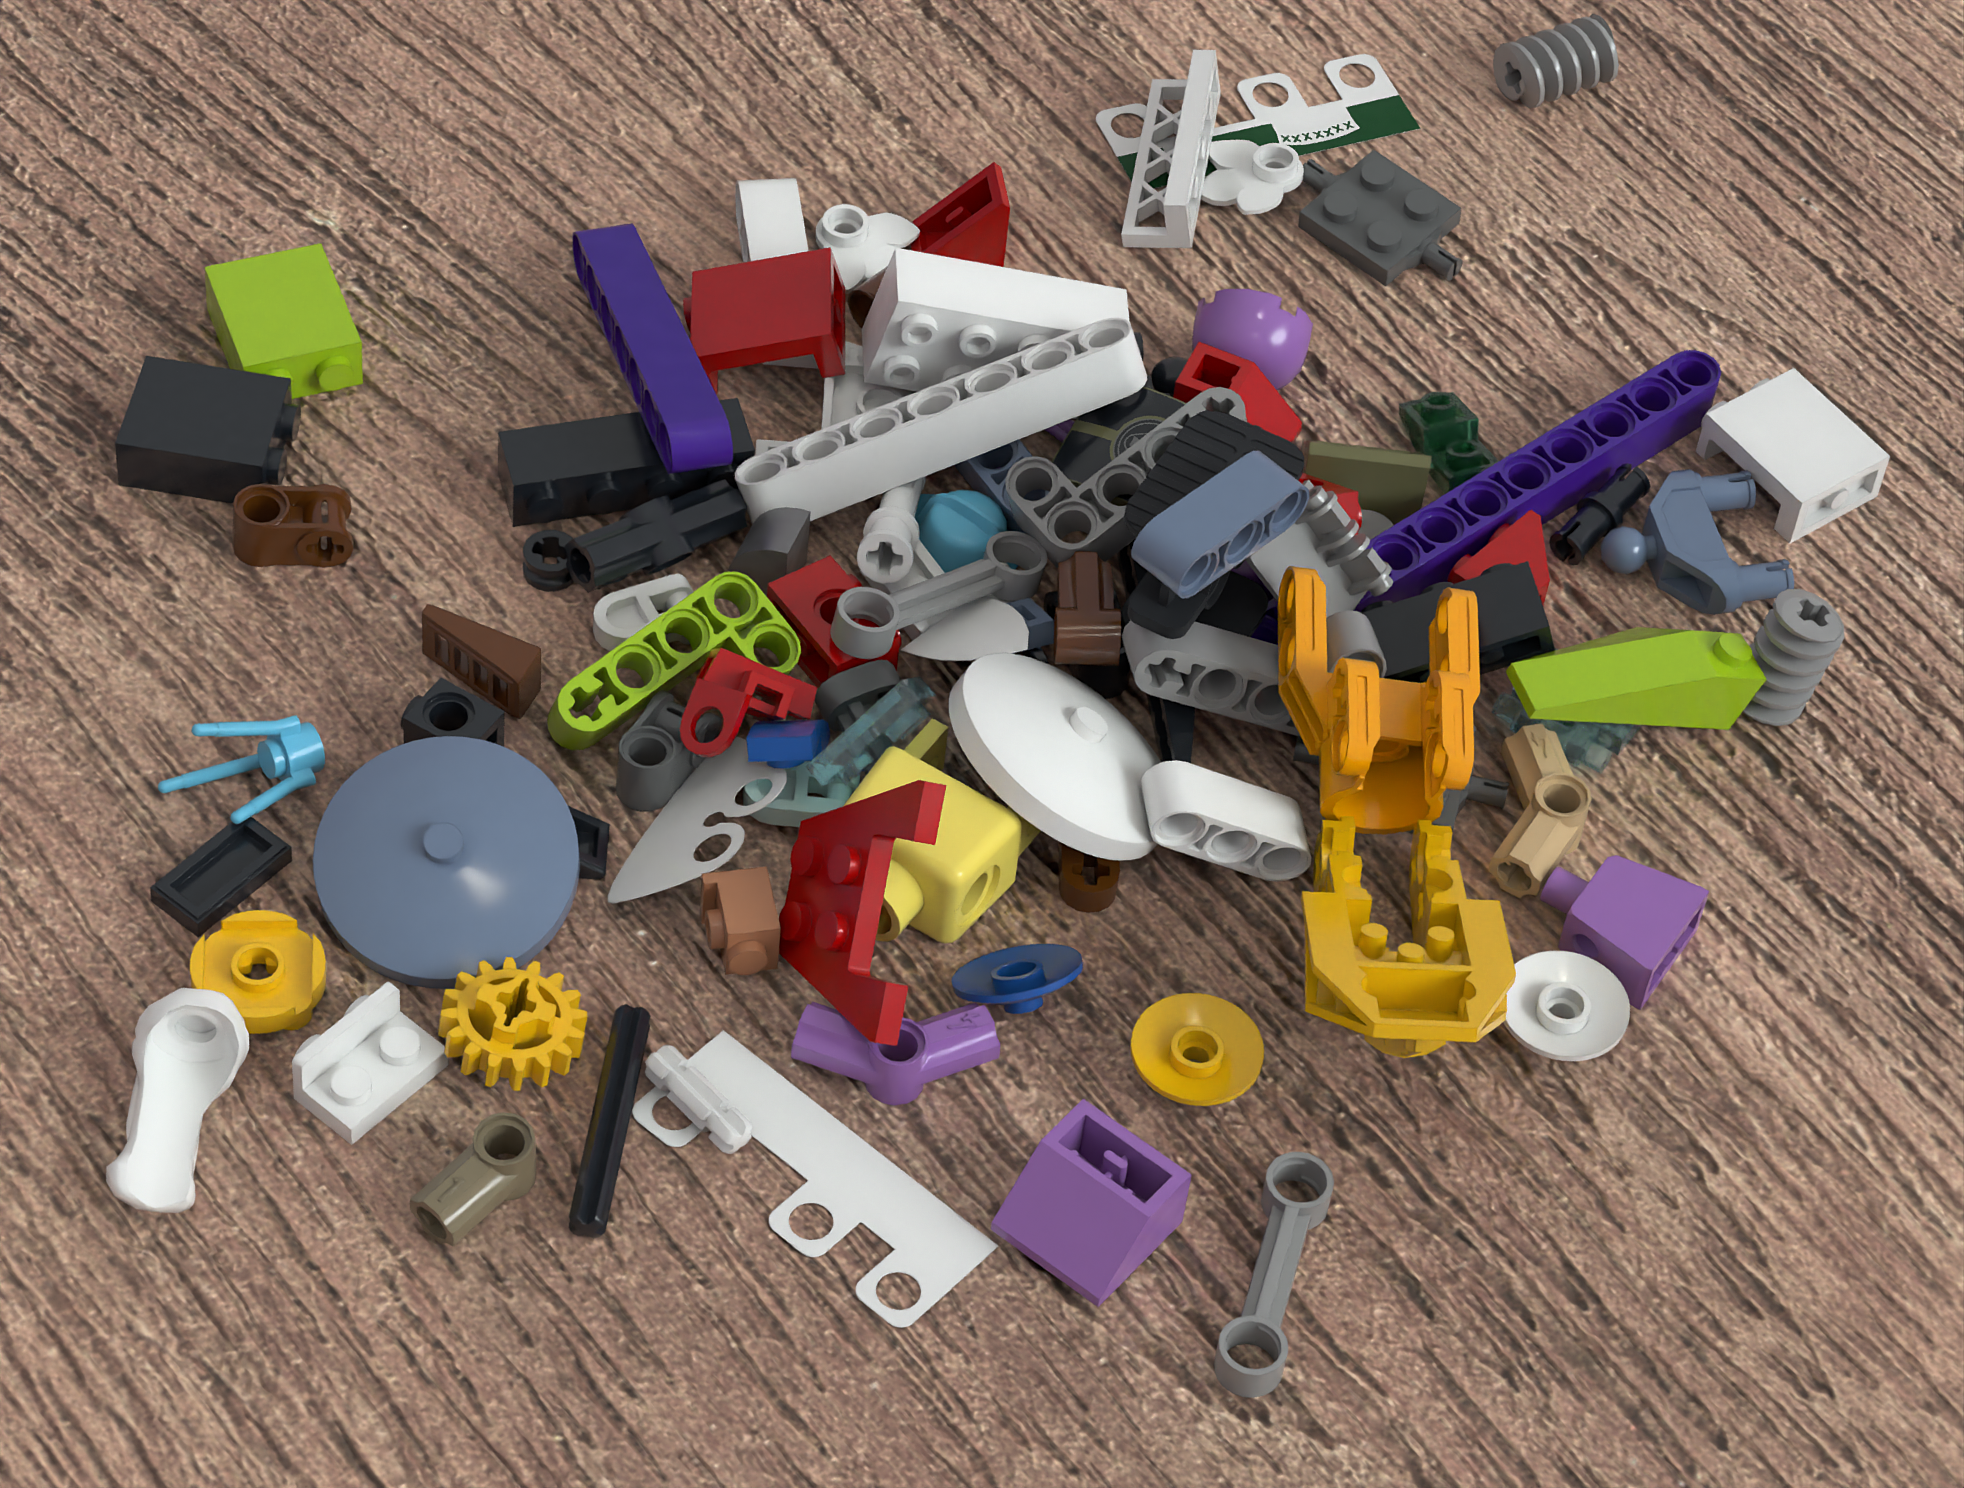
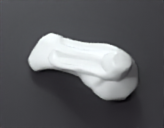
M180 988L149 1005L139 1017L135 1028L136 1037L132 1042V1056L137 1073L126 1122L127 1144L120 1155L111 1164L106 1166V1182L114 1197L135 1209L159 1213H181L194 1204L196 1195L193 1174L203 1114L210 1104L230 1087L249 1051V1032L246 1029L243 1017L233 1001L221 992L206 989Z

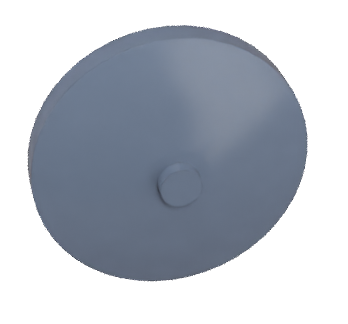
M443 736L415 740L385 751L365 763L341 785L331 799L320 821L314 843L313 873L319 902L331 930L341 944L365 966L380 975L398 982L425 988L455 989L457 974L462 971L476 978L478 963L483 960L488 962L494 970L503 969L505 957H513L517 969L529 962L544 949L563 925L576 896L579 882L580 858L574 820L568 805L554 783L537 766L518 753L492 742L469 737Z

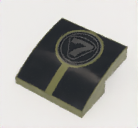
M1143 386L1138 392L1078 416L1051 462L1077 488L1187 403ZM1119 495L1110 503L1117 506H1125L1133 495Z

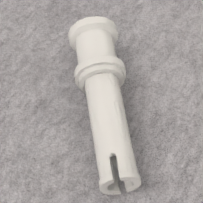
M926 476L884 492L879 509L873 511L867 518L863 530L864 538L860 542L857 552V562L862 573L872 581L882 584L894 583L903 579L910 571L914 558L913 550L916 548L920 535L919 525L915 520V513L921 491L926 482Z

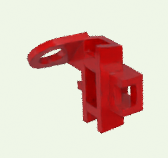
M724 648L712 649L696 677V683L683 713L680 724L681 740L689 751L700 757L711 758L722 754L731 746L745 714L753 716V719L758 721L783 720L786 718V715L797 720H802V718L810 720L817 687ZM755 694L761 697V700L752 697V695ZM719 709L724 721L719 736L711 742L700 743L695 732L698 719L708 710Z

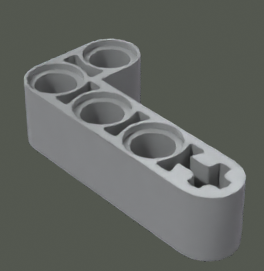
M1223 387L1209 388L1201 392L1077 488L1048 459L1038 456L1023 458L1009 469L1005 479L1006 491L1014 520L1025 534L1035 538L1046 550L1047 558L1056 568H1058L1059 562L1068 560L1076 551L1097 552L1099 558L1106 562L1137 538L1128 530L1125 524L1124 514L1126 505L1117 506L1112 505L1110 502L1119 495H1134L1137 488L1156 465V462L1164 454L1178 432L1184 427L1187 420L1197 413L1205 410L1219 411L1247 422L1243 400L1240 395L1231 389ZM1043 489L1049 491L1046 497L1037 501H1029L1023 498L1032 490ZM1081 531L1089 534L1085 540L1079 543L1070 544L1062 541L1065 535L1071 532Z
M1350 610L1336 612L1326 618L1327 672L1333 673L1338 660L1343 657L1375 662L1379 670V678H1384L1387 670L1386 660L1369 619L1358 611ZM1131 620L1124 627L1122 634L1123 646L1135 683L1141 691L1152 696L1300 736L1278 693V645L1194 622L1188 632L1178 639L1165 638L1133 623Z

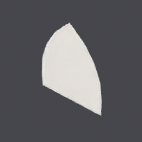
M984 596L957 607L902 648L901 651L940 661H971L987 654L1015 653L1027 650L1029 630L1024 617L1012 606L997 599Z

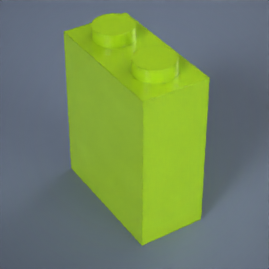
M321 243L204 267L207 311L230 369L291 378L292 399L363 384L362 341Z

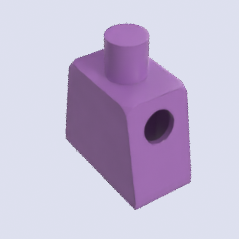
M1615 855L1607 857L1589 882L1559 866L1556 867L1542 890L1540 900L1567 914L1558 944L1560 951L1581 954L1604 965L1623 985L1630 1005L1641 1010L1696 933L1709 891L1701 886Z

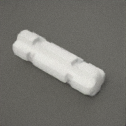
M663 1045L657 1052L650 1054L645 1061L647 1066L645 1070L646 1076L661 1091L669 1089L670 1092L667 1097L701 1131L709 1132L710 1130L712 1133L708 1138L722 1152L733 1154L749 1142L752 1137L750 1133L752 1129L751 1122L738 1109L732 1107L728 1110L726 1107L730 1102L695 1067L690 1066L686 1068L685 1065L688 1063V1060L675 1047Z

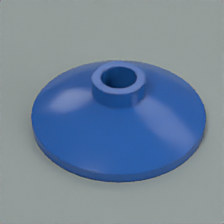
M1022 945L998 950L968 962L954 973L951 982L954 993L964 1000L982 1004L1004 1005L1005 1012L1022 1014L1040 1008L1043 1005V996L1059 990L1074 980L1082 972L1083 960L1079 951L1065 945Z

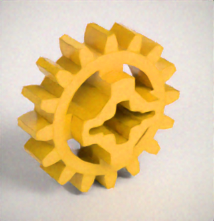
M505 957L503 969L494 970L485 960L480 961L476 978L461 971L457 974L455 989H446L444 992L438 1026V1036L446 1038L444 1054L447 1058L463 1055L461 1073L465 1076L474 1073L478 1069L486 1072L485 1086L492 1087L499 1077L509 1078V1084L513 1091H520L523 1078L531 1077L541 1088L545 1087L548 1084L550 1069L555 1073L565 1076L569 1072L571 1058H580L588 1017L587 1011L578 1009L581 997L578 990L562 992L564 975L558 972L547 979L540 976V962L533 961L526 971L517 969L513 957Z

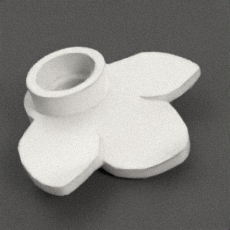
M1249 140L1211 142L1208 159L1217 170L1205 177L1201 200L1216 206H1229L1237 203L1239 211L1244 215L1261 214L1278 206L1282 201L1284 193L1296 189L1301 184L1304 168L1297 152L1285 144L1269 143L1258 146Z
M840 204L829 208L816 226V242L821 249L831 247L845 285V294H849L863 281H867L887 267L895 248L901 249L908 246L920 235L919 228L901 216L892 213L867 216L862 209L849 204Z

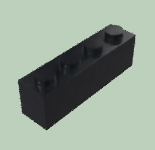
M738 398L719 400L731 430L733 443L732 464L668 474L640 412L498 432V476L512 526L544 524L564 519L598 514L606 515L613 512L632 510L653 499L668 495L670 500H673L693 490L696 491L713 482L716 483L724 479L733 488H738L735 480V471L745 460L755 456V448Z

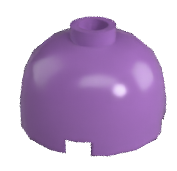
M1223 289L1216 291L1214 302L1206 304L1205 298L1198 302L1193 326L1192 351H1194L1198 342H1202L1252 361L1274 388L1280 390L1289 384L1302 369L1308 352L1313 323L1306 312L1298 306L1295 316L1280 309L1282 298L1271 293L1251 289Z

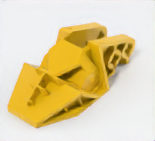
M1341 816L1340 821L1322 820L1321 832L1317 835L1314 850V892L1302 891L1301 894L1305 923V1012L1364 1034V1040L1382 1053L1402 1058L1427 1055L1446 1045V1041L1477 1042L1506 1020L1507 992L1515 982L1516 970L1500 900L1466 898L1459 860H1451L1450 847L1453 834L1451 826L1432 825L1431 820L1418 819L1417 828H1414L1409 863L1413 943H1403L1398 947V952L1389 951V948H1386L1387 928L1377 923H1369L1372 896L1368 894L1367 889L1361 888L1362 859L1361 856H1356L1353 852L1356 831L1354 816Z

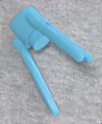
M297 715L276 721L198 723L193 725L191 729L193 735L198 737L267 736V739L259 742L258 754L163 780L158 784V790L161 793H168L262 768V771L269 779L278 777L282 782L250 800L231 814V821L239 824L293 791L315 785L316 778L314 773L323 770L325 765L323 744L315 727L309 722L300 723Z

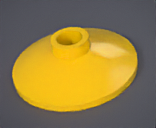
M1182 993L1155 1002L1140 1015L1131 1036V1057L1141 1078L1148 1086L1162 1096L1187 1105L1211 1106L1239 1097L1255 1083L1263 1065V1039L1253 1020L1233 1003L1208 994ZM1190 1059H1194V1060H1198V1061H1200V1062H1202V1063H1195V1062H1191V1061H1189V1060H1190Z

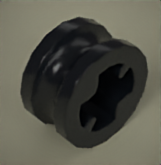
M543 530L534 533L526 540L523 546V577L529 585L538 590L555 592L566 589L574 583L566 567L567 552L565 545L573 537L557 530ZM544 558H557V564L544 563Z

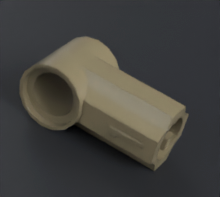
M505 1112L492 1114L482 1120L474 1131L473 1143L410 1199V1210L421 1223L423 1230L439 1244L448 1243L454 1246L503 1201L519 1199L527 1194L535 1184L537 1174L536 1142L533 1127L526 1119L519 1115ZM504 1153L513 1154L516 1156L515 1158L509 1160H497L493 1158L496 1155Z

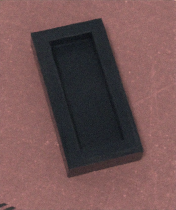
M252 817L239 824L231 822L150 887L151 902L199 938L292 862V847Z

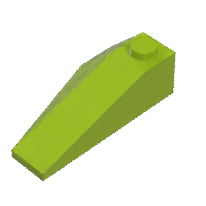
M1635 627L1511 663L1506 670V674L1529 719L1725 730L1731 728L1767 680L1752 654L1751 647L1741 633Z

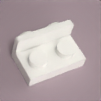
M386 982L370 996L363 995L356 999L349 1006L342 1019L322 1035L316 1034L309 1037L299 1047L292 1060L294 1099L352 1145L448 1066V1058L444 1054L445 1046L400 1012V990L390 982Z

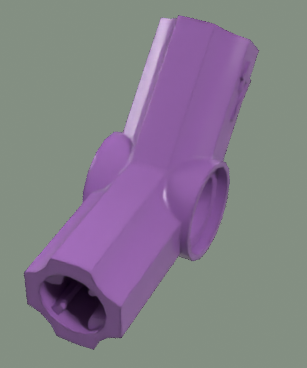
M812 1001L810 1005L807 1004L799 1020L797 1032L792 1043L791 1058L865 1083L866 1090L874 1099L884 1104L901 1105L916 1099L923 1090V1084L998 1059L1000 1042L996 1034L995 1022L986 1006H979L976 1002L918 1022L909 1018H902L898 1044L894 1046L870 1042L837 1009Z

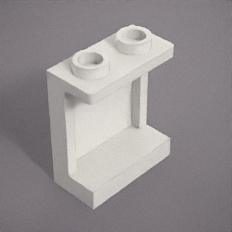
M1795 368L1773 379H1763L1755 384L1750 391L1729 402L1721 401L1711 407L1702 419V430L1696 448V453L1704 460L1725 451L1745 471L1748 470L1752 474L1751 477L1781 504L1774 529L1789 544L1876 498L1890 455Z

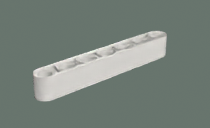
M1107 318L745 460L735 471V480L747 505L746 510L752 525L764 512L784 507L811 511L810 521H813L1138 392L1145 385L1147 374L1131 323L1122 318Z

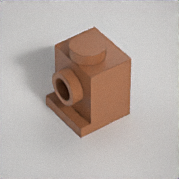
M767 866L702 873L700 896L701 924H705L709 949H720L725 975H751L763 970L778 969L781 928Z

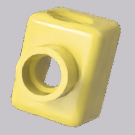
M933 718L904 750L895 746L888 747L843 805L863 800L917 780L946 785L935 845L896 838L894 841L876 934L877 941L889 942L897 938L907 925L944 944L953 943L959 939L1014 883L1018 857L1041 831L1015 812L1010 806L1006 808L942 772L945 762L948 726Z

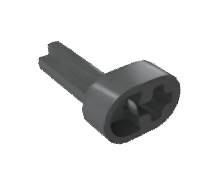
M876 660L830 677L817 689L814 701L823 719L828 723L829 728L833 731H842L865 775H867L888 747L893 746L879 719L897 710L905 701L908 693L894 665L888 660Z

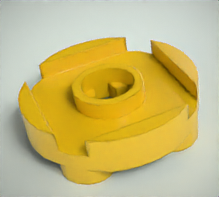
M268 910L240 912L222 920L221 930L211 934L206 941L204 934L195 944L190 957L191 988L213 990L225 994L237 1007L245 1021L249 1034L271 1033L283 1029L298 1030L306 1026L312 1019L313 1008L324 994L326 987L325 952L321 942L314 933L312 940L307 933L298 929L297 920L286 914ZM265 964L267 973L272 975L265 979L254 980L242 974L251 973L252 965Z

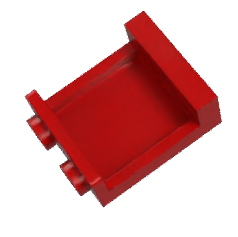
M831 247L692 272V295L683 300L684 316L690 332V341L716 394L718 393V370L811 354L814 355L822 378L845 375V285Z

